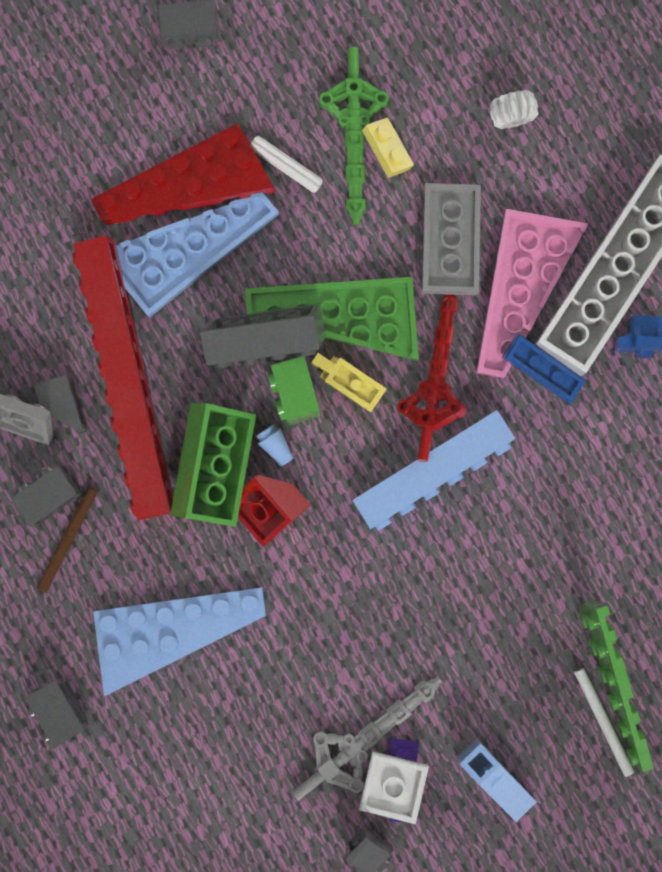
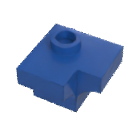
M642 315L631 317L627 334L619 336L614 340L613 351L635 353L636 358H652V354L662 350V317Z

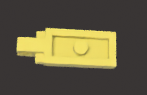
M317 353L311 364L323 371L319 377L325 380V383L370 413L386 391L385 387L342 358L338 359L333 356L331 360H328Z

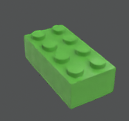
M208 403L190 404L171 507V516L236 527L256 414Z

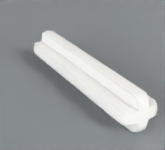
M256 136L252 140L250 146L254 153L311 192L315 193L322 185V178L262 137Z

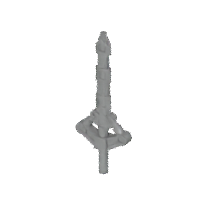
M437 676L428 681L419 682L413 687L415 689L414 692L402 701L400 699L386 709L387 712L374 722L371 721L356 736H353L351 733L337 735L326 734L324 731L315 732L313 742L315 744L318 771L292 791L294 797L300 801L324 780L327 783L351 790L353 793L361 792L364 787V762L368 759L366 751L382 740L384 735L396 724L399 726L412 715L410 712L423 701L427 703L435 695V690L438 689L439 684L442 682ZM338 743L340 752L332 759L328 744L336 745ZM348 762L356 766L354 767L353 775L341 770L340 767Z

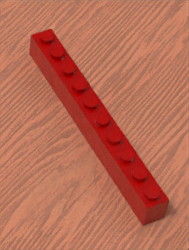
M105 235L74 243L73 262L81 275V280H79L80 291L83 296H86L88 307L85 308V314L88 322L92 323L94 331L91 337L93 347L99 352L100 362H98V370L100 376L105 378L107 389L104 390L107 404L111 405L112 429L118 434L120 444L117 445V451L120 460H124L126 471L123 476L127 488H130L132 499L130 500L131 511L134 516H137L138 521L171 513L174 496L114 239Z

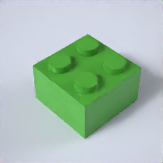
M305 356L271 365L273 373H269L268 378L273 393L279 392L281 400L275 402L281 420L286 419L288 425L320 417V409Z

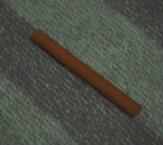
M90 487L87 488L37 589L47 593L98 491Z

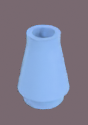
M275 424L270 425L256 435L259 440L257 444L280 467L294 458L281 428H277Z

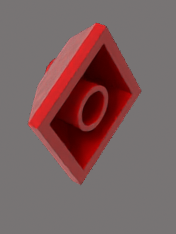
M257 475L243 488L238 518L264 547L311 505L293 484Z

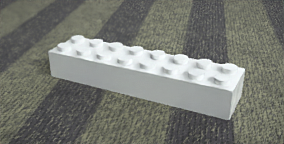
M661 154L653 162L535 343L536 346L579 376L587 373L662 257Z

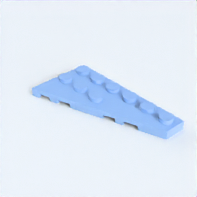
M263 192L251 194L250 198L237 199L215 210L210 209L196 217L183 219L148 232L147 235L131 241L129 239L115 246L124 286L149 318L279 215L278 210Z
M263 588L93 611L104 696L266 616Z

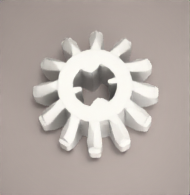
M518 90L495 98L490 104V115L494 126L500 129H509L533 121L538 115V105L534 94L528 90Z

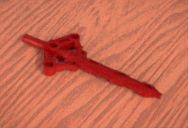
M445 294L440 302L439 312L441 316L435 331L434 350L427 381H422L419 384V390L415 394L413 393L408 399L400 400L397 404V410L422 428L417 461L428 462L433 431H439L440 428L457 418H462L466 414V407L451 393V386L445 382L449 347L452 343L454 332L452 327L453 318L458 308L456 295ZM420 398L426 401V409L416 407ZM446 400L448 405L437 409L439 401Z

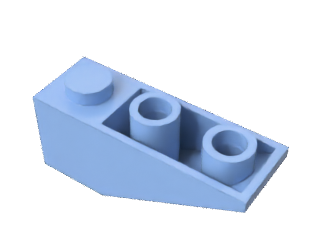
M477 738L457 757L459 764L516 822L536 803V800Z

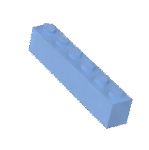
M498 410L430 451L428 462L414 461L352 501L369 529L376 527L379 531L392 523L390 517L397 512H400L403 516L416 508L413 502L421 497H424L427 501L440 493L437 487L445 482L451 486L464 478L461 472L469 467L475 471L488 463L485 457L493 452L499 456L512 448L509 442L513 441L515 437Z

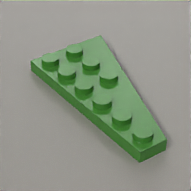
M593 601L580 604L582 612L578 613L580 622L584 629H589L592 638L588 640L590 650L593 656H598L601 666L597 667L599 676L603 683L608 684L611 692L607 694L608 702L613 711L617 710L621 720L616 722L622 738H627L630 746L629 749H626L628 759L632 766L636 765L642 772L654 769L646 738L643 732L636 728V725L640 722L638 711L635 710L633 704L628 700L634 698L622 655L618 649L614 650L613 644L617 640L615 629L605 620V617L610 615L608 605Z

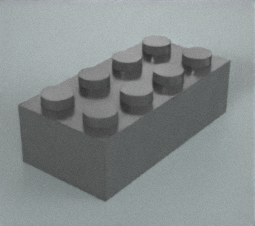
M320 303L211 319L200 331L206 365L215 364L216 368L231 366L232 362L235 361L252 364L259 362L260 358L264 357L280 360L287 358L288 354L299 353L300 356L313 355L317 353L316 350H320L326 337Z

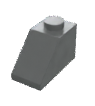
M63 375L34 384L35 393H32L34 404L44 406L50 411L51 417L80 432L87 431L71 377Z
M366 825L345 845L346 860L363 872H382L391 861L389 858L391 855L390 848Z

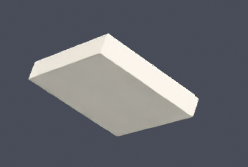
M372 751L359 810L416 824L429 766Z

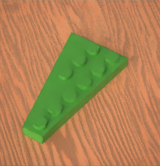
M412 277L245 289L247 314L320 303L326 334L325 338L415 361L419 360Z

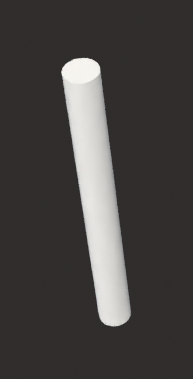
M582 667L574 671L625 777L632 775L635 771L585 668Z

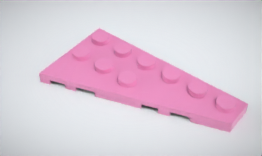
M511 209L505 210L477 365V374L505 378L511 364L501 357L516 334L527 337L588 223Z

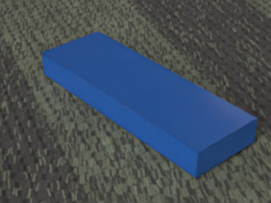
M520 334L515 335L501 357L568 404L573 402L586 381Z

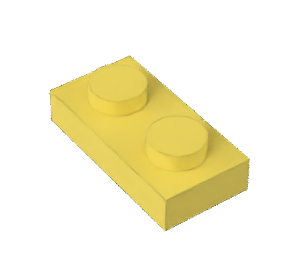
M388 118L373 122L363 128L362 132L388 178L406 172L414 166Z

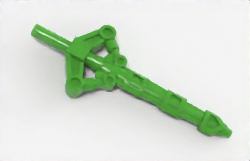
M349 47L348 78L329 91L323 92L319 97V103L321 108L328 110L332 116L339 120L340 127L346 128L345 149H347L348 165L345 167L346 183L349 184V199L346 200V210L350 214L353 225L357 226L360 225L362 213L366 210L365 199H362V183H365V165H363L364 133L362 130L363 127L370 124V119L373 115H376L380 109L388 105L389 96L385 91H381L362 78H359V48ZM359 98L372 103L368 110L361 108ZM348 99V108L340 111L336 104Z

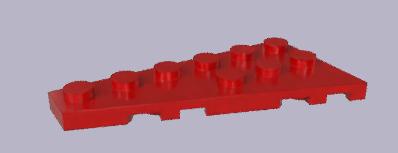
M236 123L95 196L91 201L101 221L106 226L137 220L139 216L154 213L157 216L165 214V211L179 209L183 211L223 203L225 199L236 197L245 199L250 198L251 194L261 192L270 194L276 192L240 126Z

